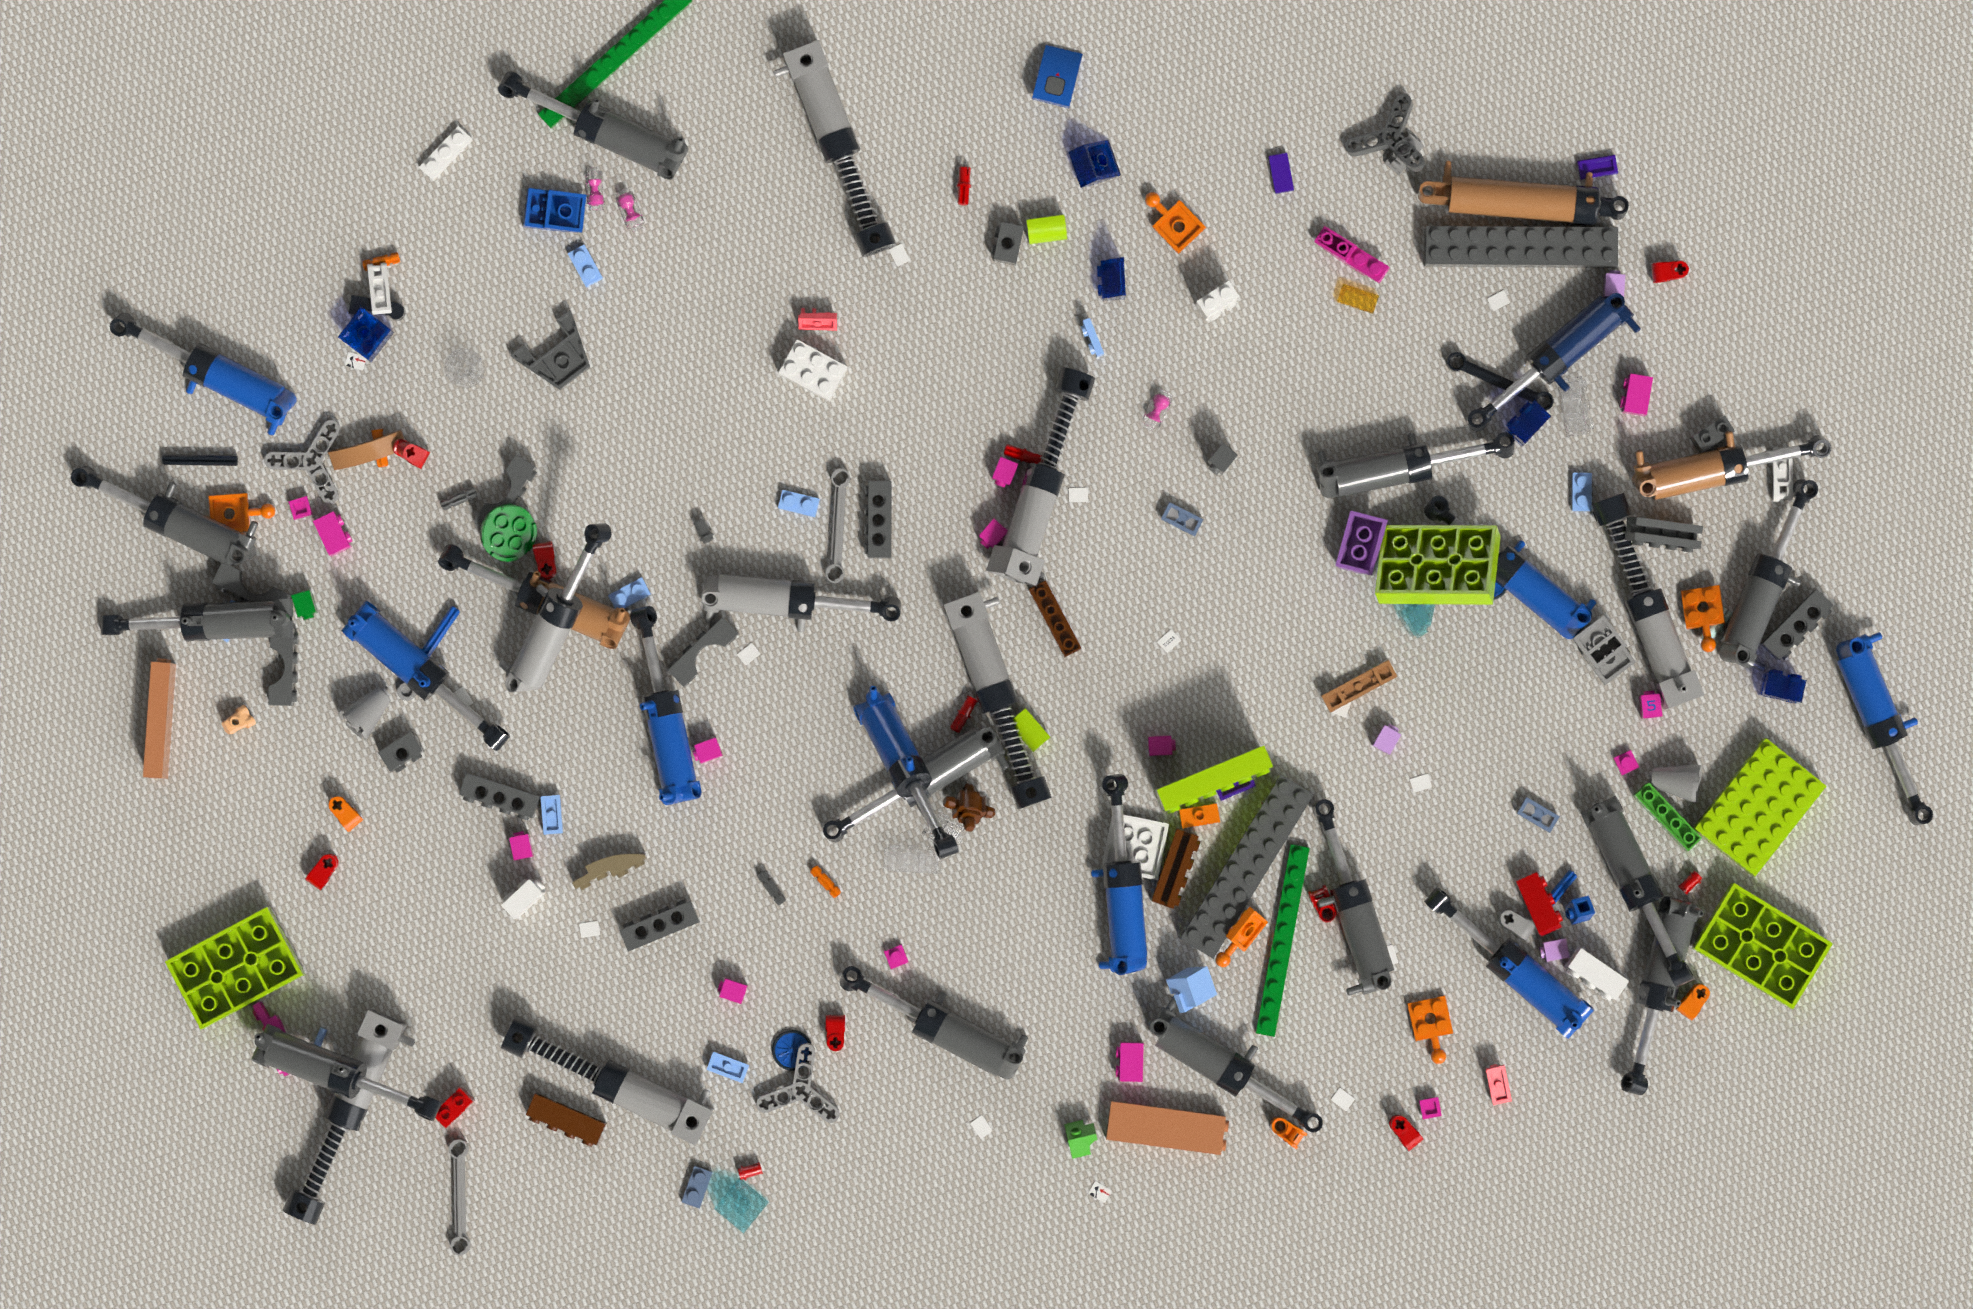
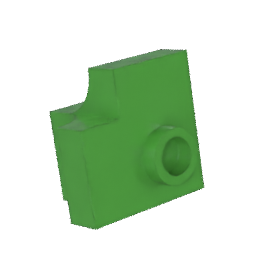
M1083 1120L1064 1124L1072 1159L1091 1155L1090 1145L1098 1140L1094 1123L1084 1125Z

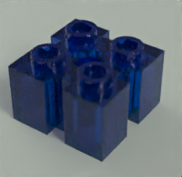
M1535 400L1532 403L1528 401L1519 410L1520 416L1517 417L1515 415L1506 424L1508 428L1505 432L1512 434L1515 441L1521 447L1551 417Z
M1772 669L1767 673H1763L1759 696L1793 704L1802 703L1807 680H1803L1801 675L1792 673L1784 676L1783 671Z

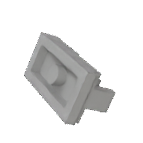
M1411 134L1406 137L1419 152L1424 147ZM1401 146L1399 153H1406L1409 147ZM1394 153L1385 162L1398 175L1407 167Z

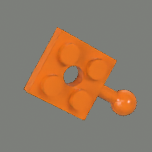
M1150 192L1146 195L1145 203L1149 207H1155L1162 215L1152 228L1177 254H1180L1206 229L1203 223L1180 200L1168 211L1160 203V197L1157 193ZM1177 222L1183 223L1184 231L1176 232L1173 228L1174 224Z
M248 493L209 496L210 518L239 532L248 531L250 516L262 515V517L270 519L276 512L275 507L269 503L262 505L261 508L249 509ZM229 508L235 512L232 519H227L224 515L225 511Z
M1715 585L1681 591L1686 629L1702 627L1704 639L1701 641V648L1705 652H1712L1716 647V642L1711 638L1710 626L1725 624L1720 586ZM1702 602L1708 604V609L1705 612L1698 611V605Z
M1249 906L1241 914L1238 922L1229 929L1226 937L1232 943L1225 952H1220L1216 955V964L1220 967L1228 966L1231 961L1230 956L1237 948L1245 952L1268 921Z
M1445 996L1408 1003L1407 1006L1415 1042L1431 1038L1433 1047L1431 1060L1436 1064L1443 1063L1446 1060V1053L1440 1049L1438 1037L1453 1034ZM1427 1013L1435 1015L1436 1020L1433 1024L1426 1023L1425 1015Z

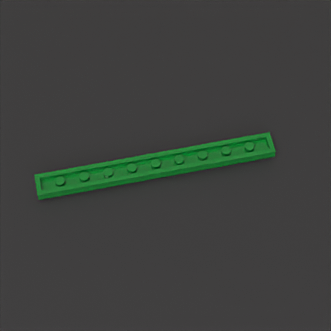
M664 0L559 94L555 100L575 108L693 1ZM544 108L538 113L550 129L565 117L548 108Z
M1290 844L1256 1034L1275 1037L1310 850L1308 847Z

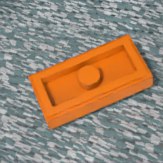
M1217 803L1179 810L1182 829L1220 822Z

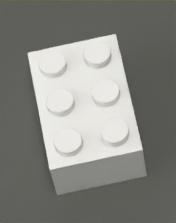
M796 340L779 371V375L830 402L848 367Z
M1578 947L1564 966L1568 969L1566 972L1577 979L1579 977L1584 980L1582 983L1593 990L1595 988L1598 989V994L1609 1001L1611 999L1617 1000L1629 980L1597 958Z

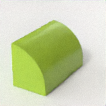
M1065 215L1026 220L1029 245L1067 240Z
M1026 708L1013 718V721L1017 722L1015 727L1019 729L1018 735L1022 736V741L1032 752L1050 738Z

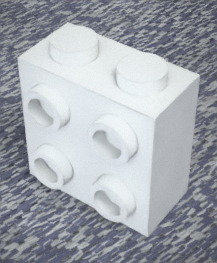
M1227 281L1199 299L1195 306L1205 321L1208 319L1213 321L1221 316V311L1225 308L1227 311L1234 308L1238 303L1239 295L1230 281Z
M524 879L516 886L518 890L515 893L510 892L502 899L504 903L501 906L513 919H518L545 894L543 890L545 886L538 879Z

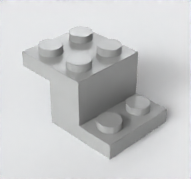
M1604 615L1572 638L1583 652V658L1604 685L1608 684L1636 662L1625 648L1627 646Z

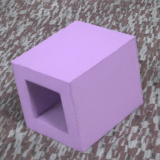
M1609 271V273L1604 275L1603 298H1607L1613 293H1619L1624 297L1625 274H1621V271Z
M1391 724L1388 727L1383 725L1372 746L1390 755L1401 736L1398 733L1399 729Z
M1566 938L1541 942L1542 947H1539L1540 956L1546 962L1570 957Z

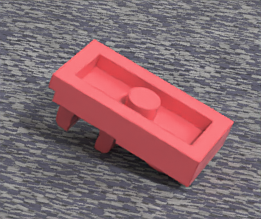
M802 308L800 315H798L799 330L837 331V313H816L815 308H812V313H805V308Z
M1490 1065V1068L1485 1070L1492 1104L1497 1105L1511 1102L1505 1065Z

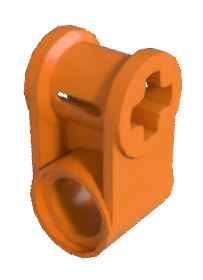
M333 797L329 801L330 811L348 832L363 821L359 813L343 797ZM335 800L337 802L342 801L341 810L333 808Z
M1694 984L1681 1000V1005L1676 1007V1010L1689 1020H1694L1710 996L1709 989L1703 984ZM1697 989L1702 990V992L1704 993V995H1703V996H1700V995H1699V996L1697 997L1698 993L1696 992V990H1697Z
M1274 1117L1270 1122L1271 1130L1296 1150L1301 1139L1307 1136L1305 1131L1295 1124H1291L1283 1117ZM1277 1121L1284 1122V1128L1280 1131L1275 1130V1123Z

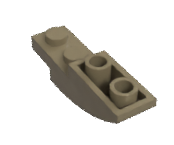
M620 854L597 860L585 866L588 874L575 880L572 884L575 889L580 888L582 891L591 886L590 882L597 878L600 881L607 877L608 871H610L613 877L618 876V878H621L629 873L627 869L633 866L636 869L644 865V860L647 859V856L644 854Z

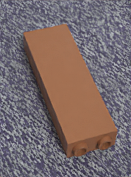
M157 658L156 662H151L143 777L168 779L176 664L171 663V660Z
M1111 1101L1106 1140L1221 1155V1152L1226 1149V1140L1223 1139L1224 1132H1228L1229 1121L1223 1115Z

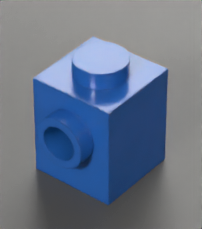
M1589 895L1573 899L1565 907L1566 917L1572 925L1589 921L1595 914Z

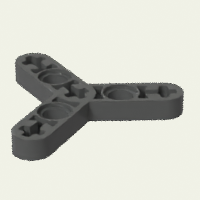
M1407 94L1398 95L1393 103L1385 128L1349 138L1345 143L1347 153L1352 157H1357L1389 148L1410 170L1415 172L1422 170L1425 166L1422 154L1403 136L1413 108L1411 97ZM1406 100L1408 104H1404L1402 108L1400 103H1404ZM1395 117L1403 118L1400 124L1392 123ZM1389 135L1395 137V139H1396V141H1397L1396 144L1394 143V141H1393L1392 139H1388V136H1389ZM1376 138L1378 140L1376 145H1368L1370 139ZM1353 144L1357 145L1356 150H1352ZM1401 146L1409 147L1408 151L1403 154L1399 153V148ZM1412 155L1415 160H1419L1420 163L1413 164L1410 156Z

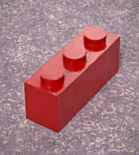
M1536 872L1516 881L1538 933L1544 936L1561 928L1560 922L1563 921L1559 910L1555 911L1553 904L1556 902L1552 894H1548L1545 889L1548 884L1544 876L1540 877Z

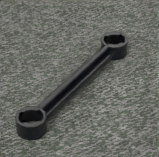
M1454 352L1447 358L1446 365L1452 372H1466L1503 390H1506L1514 383L1507 378L1467 361L1460 352ZM1460 356L1463 359V365L1459 368H1453L1450 365V360L1453 357ZM1527 387L1516 395L1534 403L1535 408L1542 412L1549 410L1554 403L1553 396L1549 392L1543 391L1538 393ZM1547 395L1551 400V404L1541 408L1537 404V400L1541 396L1546 397Z

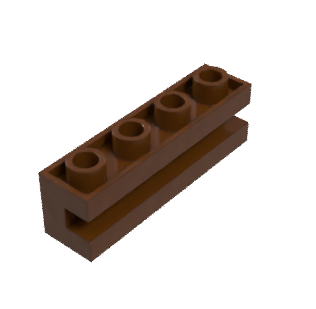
M1046 580L1030 588L1029 592L1064 658L1081 650L1082 648Z
M1176 829L1151 900L1152 902L1174 909V906H1179L1182 897L1179 895L1181 887L1185 888L1188 877H1185L1187 869L1191 870L1194 859L1191 857L1193 851L1197 852L1200 846L1199 836Z
M538 1093L534 1094L526 1113L529 1116L528 1120L537 1124L541 1121L547 1124L546 1128L555 1132L558 1129L565 1132L564 1135L571 1139H575V1137L583 1139L581 1143L590 1147L593 1144L598 1145L607 1124Z

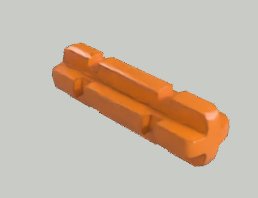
M398 252L391 253L390 256L383 255L372 258L373 260L371 261L367 259L362 262L363 268L367 272V264H373L374 266L386 263L387 266H390V263L393 265L400 263V257Z
M814 866L810 873L817 877V881L827 891L829 890V894L833 898L840 895L841 890L834 886L833 881L825 873L821 872L822 870L819 866Z

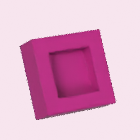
M308 496L288 501L294 520L313 515Z
M1631 750L1613 758L1621 776L1639 768Z
M902 944L884 951L891 969L909 962Z
M1438 1097L1419 1100L1422 1119L1442 1116Z

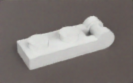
M386 263L374 266L373 264H367L372 315L392 313ZM374 273H381L382 275L374 276Z
M1772 448V451L1783 448ZM1793 458L1772 462L1773 502H1779V500L1793 501ZM1780 486H1786V492H1780Z

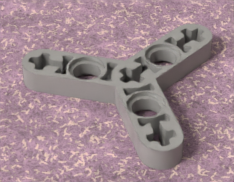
M328 420L323 424L307 452H269L265 456L264 463L273 470H306L322 500L328 504H333L338 500L339 493L322 462L340 434L341 427L336 421ZM335 424L336 432H331L328 436L332 438L331 441L321 436L323 433L327 435L329 432L327 429L328 425L332 426ZM319 440H325L327 443V447L323 451L318 450L316 447ZM314 449L317 453L322 454V456L319 457L317 455L314 460L317 462L316 465L309 467L307 459L313 458L315 454L311 452ZM274 455L276 459H282L281 456L285 455L283 460L284 467H281V462H276L275 466H272V463L268 462V460L272 459ZM296 456L298 459L297 465L289 466L287 463L288 458ZM318 473L326 475V481L322 484L316 482V475ZM329 482L331 486H327L329 491L335 492L333 495L334 499L332 500L325 498L327 495L325 489L320 490V487H325Z
M804 1043L798 1049L793 1083L758 1098L756 1106L760 1112L768 1113L796 1101H801L826 1122L833 1123L838 1120L840 1116L838 1107L811 1086L815 1059V1048L812 1044ZM805 1047H809V1051H812V1054H809L807 1061H811V1064L799 1062V1059L804 1060V1053L801 1050H805ZM807 1066L809 1074L801 1076L798 1072L799 1067ZM797 1086H805L804 1091L808 1094L810 1091L813 1092L807 1101L804 1100L806 1098L804 1093L797 1094ZM780 1092L788 1094L789 1098L786 1102L779 1101L777 1096ZM771 1095H774L775 1102L778 1105L774 1106V1102L768 1105L767 1109L764 1106H760L762 1099L770 1101L772 1100ZM819 1097L822 1101L819 1107L812 1106L811 1098ZM825 1103L828 1104L826 1106V1109H828L829 1111H831L832 1109L835 1110V1118H828V1113L825 1110H823L822 1113L819 1112V1110L823 1108Z

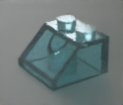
M1421 604L1399 618L1411 638L1414 636L1419 638L1429 632L1427 628L1431 626L1435 604Z
M739 1178L714 1210L744 1233L769 1201Z

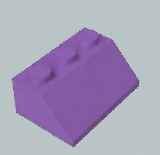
M1350 511L1335 566L1350 572L1373 576L1388 520Z

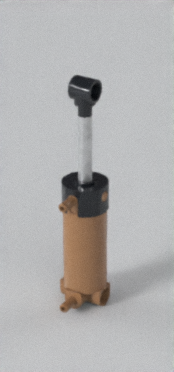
M1727 431L1725 433L1727 446L1653 464L1644 463L1643 451L1637 450L1635 452L1637 465L1634 466L1635 474L1632 477V483L1643 496H1652L1653 500L1714 487L1747 482L1749 467L1805 455L1825 458L1830 454L1832 447L1823 436L1815 435L1810 440H1807L1806 444L1745 456L1742 446L1734 444L1733 432ZM1819 443H1824L1822 449L1816 450Z
M453 544L445 546L438 560L439 566L444 570L454 571L461 568L517 592L515 606L534 615L538 614L545 598L536 591L538 585L541 584L547 590L551 588L564 590L565 588L540 576L539 571L529 572L522 583L464 558L462 550ZM575 592L574 595L579 598L583 607L571 629L599 641L600 645L606 648L616 649L629 624L630 614L624 608L616 607L614 609Z

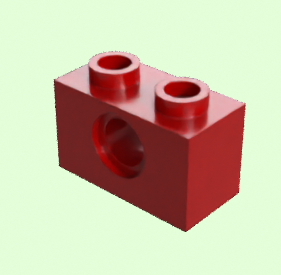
M460 1087L440 1106L435 1118L446 1129L475 1100L463 1087Z

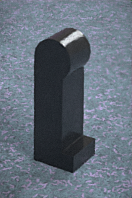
M352 295L348 314L358 317L359 311L372 313L371 298ZM391 302L392 313L379 315L390 316L393 320L400 321L405 317L406 311L401 304Z

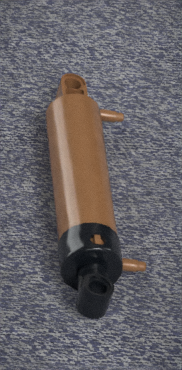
M1451 161L1445 162L1442 182H1423L1418 192V199L1422 203L1448 205V213L1571 222L1572 224L1595 225L1598 212L1599 216L1621 220L1625 217L1629 208V202L1622 196L1614 198L1601 197L1599 201V188L1593 187V174L1591 172L1586 173L1585 186L1554 185L1451 176ZM1427 189L1430 190L1432 194L1425 195L1422 191ZM1619 205L1623 210L1617 211L1614 206Z

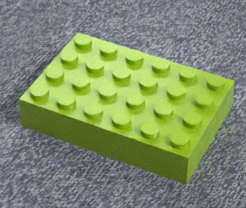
M1386 525L1380 547L1375 595L1379 604L1493 605L1501 537L1497 525Z
M1764 738L1693 826V829L1744 871L1755 877L1827 786L1771 741Z
M1261 746L1157 789L1154 792L1162 811H1167L1170 814L1180 810V805L1185 804L1187 807L1199 802L1198 798L1203 796V799H1207L1216 795V790L1218 789L1221 792L1235 787L1233 784L1235 782H1238L1240 785L1253 780L1252 775L1256 774L1257 777L1270 773L1269 768H1272L1273 765L1265 746Z
M1731 883L1691 949L1789 1009H1794L1833 943L1739 885Z
M270 907L254 913L165 961L200 1030L213 1025L306 975Z

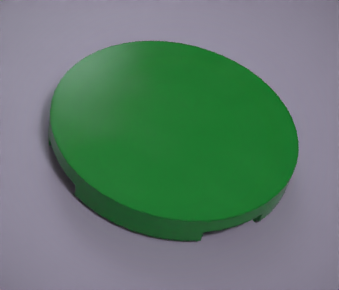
M504 504L492 509L484 518L480 529L481 543L486 552L492 557L505 562L516 561L532 549L537 537V526L533 517L526 509L515 504Z

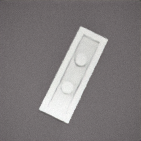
M458 126L419 168L434 181L473 139Z

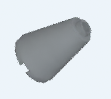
M383 687L381 689L375 688L342 709L338 716L341 720L345 718L347 720L346 726L358 737H363L366 740L391 701L389 697L391 695Z
M1702 765L1655 767L1653 771L1649 772L1648 782L1656 789L1690 802H1697Z

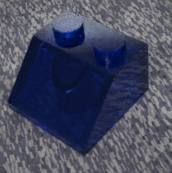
M1109 139L1084 144L1068 152L1080 188L1096 185L1121 176Z
M1124 257L1101 260L1100 266H1097V277H1101V285H1098V296H1102V301L1125 300Z
M360 307L338 338L372 363L394 332Z

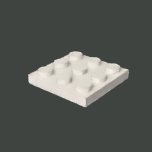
M1123 814L1127 860L1141 861L1142 877L1158 880L1169 824ZM1112 818L1101 869H1103V864L1116 861Z

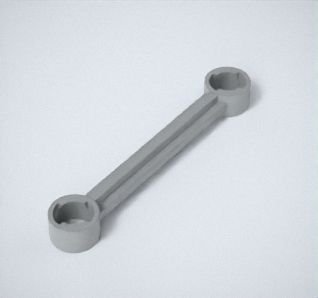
M841 468L836 469L831 475V481L835 486L830 566L826 569L825 575L827 580L833 584L840 583L845 577L844 569L841 567L846 487L849 485L851 478L849 472ZM839 472L846 473L848 476L846 481L837 485L834 481L836 474ZM837 567L842 571V574L833 581L829 578L828 573L832 568Z
M462 1139L454 1140L449 1145V1153L453 1157L455 1238L451 1241L450 1248L458 1256L466 1254L471 1247L470 1240L466 1237L465 1156L469 1152V1145ZM458 1142H462L466 1149H464L461 1155L457 1156L452 1151L453 1146L458 1144ZM462 1238L467 1242L468 1246L465 1247L464 1251L457 1252L454 1244Z

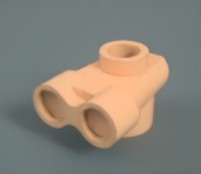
M245 705L238 707L233 715L222 722V726L227 734H234L244 727L250 728L256 724Z

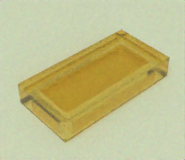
M1342 284L1337 303L1373 314L1379 295Z

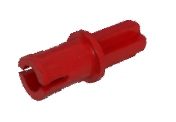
M959 167V180L956 187H958L957 203L961 206L968 205L969 188H971L970 167L968 169L967 167Z
M1009 444L1004 449V455L1018 459L1021 463L1023 461L1038 464L1041 462L1040 457H1042V455L1027 451V448L1021 449Z
M967 695L961 709L957 710L958 714L950 726L951 730L960 733L967 719L971 718L970 714L976 703H978L976 699Z

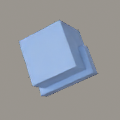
M1207 966L1186 968L1166 979L1170 993L1174 994L1180 1013L1187 1012L1217 995Z

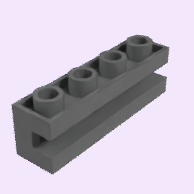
M1627 517L1625 540L1632 541V545L1643 546L1644 543H1649L1648 547L1660 548V545H1664L1667 550H1677L1678 547L1682 548V552H1693V549H1701L1702 541H1697V534L1703 533V526L1641 517Z

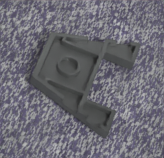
M570 310L556 320L568 337L538 360H535L525 345L510 355L517 362L559 390L590 368Z

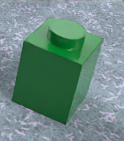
M308 590L291 595L297 618H303V621L314 618V614H317L318 610L312 591Z

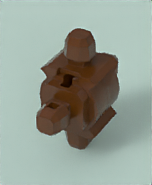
M970 783L964 785L963 790L959 791L956 798L947 796L943 800V806L952 809V818H957L959 823H962L965 830L969 832L974 830L982 817L993 818L995 816V809L986 805V796L981 797L980 793L975 791L973 784Z

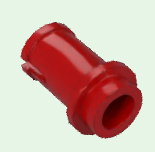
M1694 870L1692 873L1690 872V875L1678 887L1687 895L1698 883H1701L1703 878Z
M760 1162L738 1168L740 1180L744 1179L746 1181V1178L763 1174Z

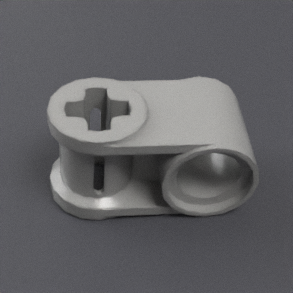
M1503 910L1498 915V921L1502 926L1527 941L1535 928V924L1532 921L1511 910ZM1511 914V922L1507 921L1505 923V918H1503L1504 915Z

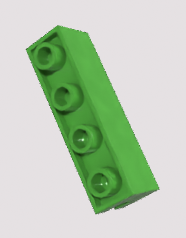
M1649 782L1645 783L1633 795L1684 851H1689L1702 839Z

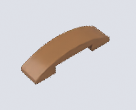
M398 430L364 443L329 451L328 454L334 470L349 468L394 454L393 444L398 439H404L402 430Z
M1387 660L1321 697L1331 713L1398 676L1390 661Z

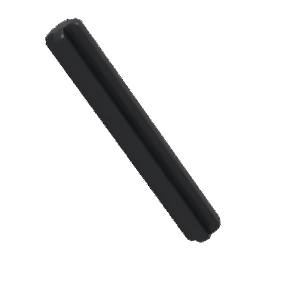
M162 455V464L237 466L238 456Z

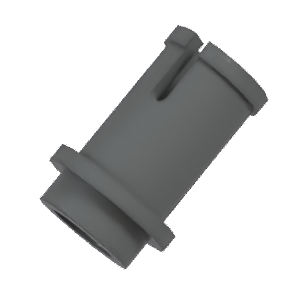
M704 518L693 523L703 544L714 539V534L710 532Z

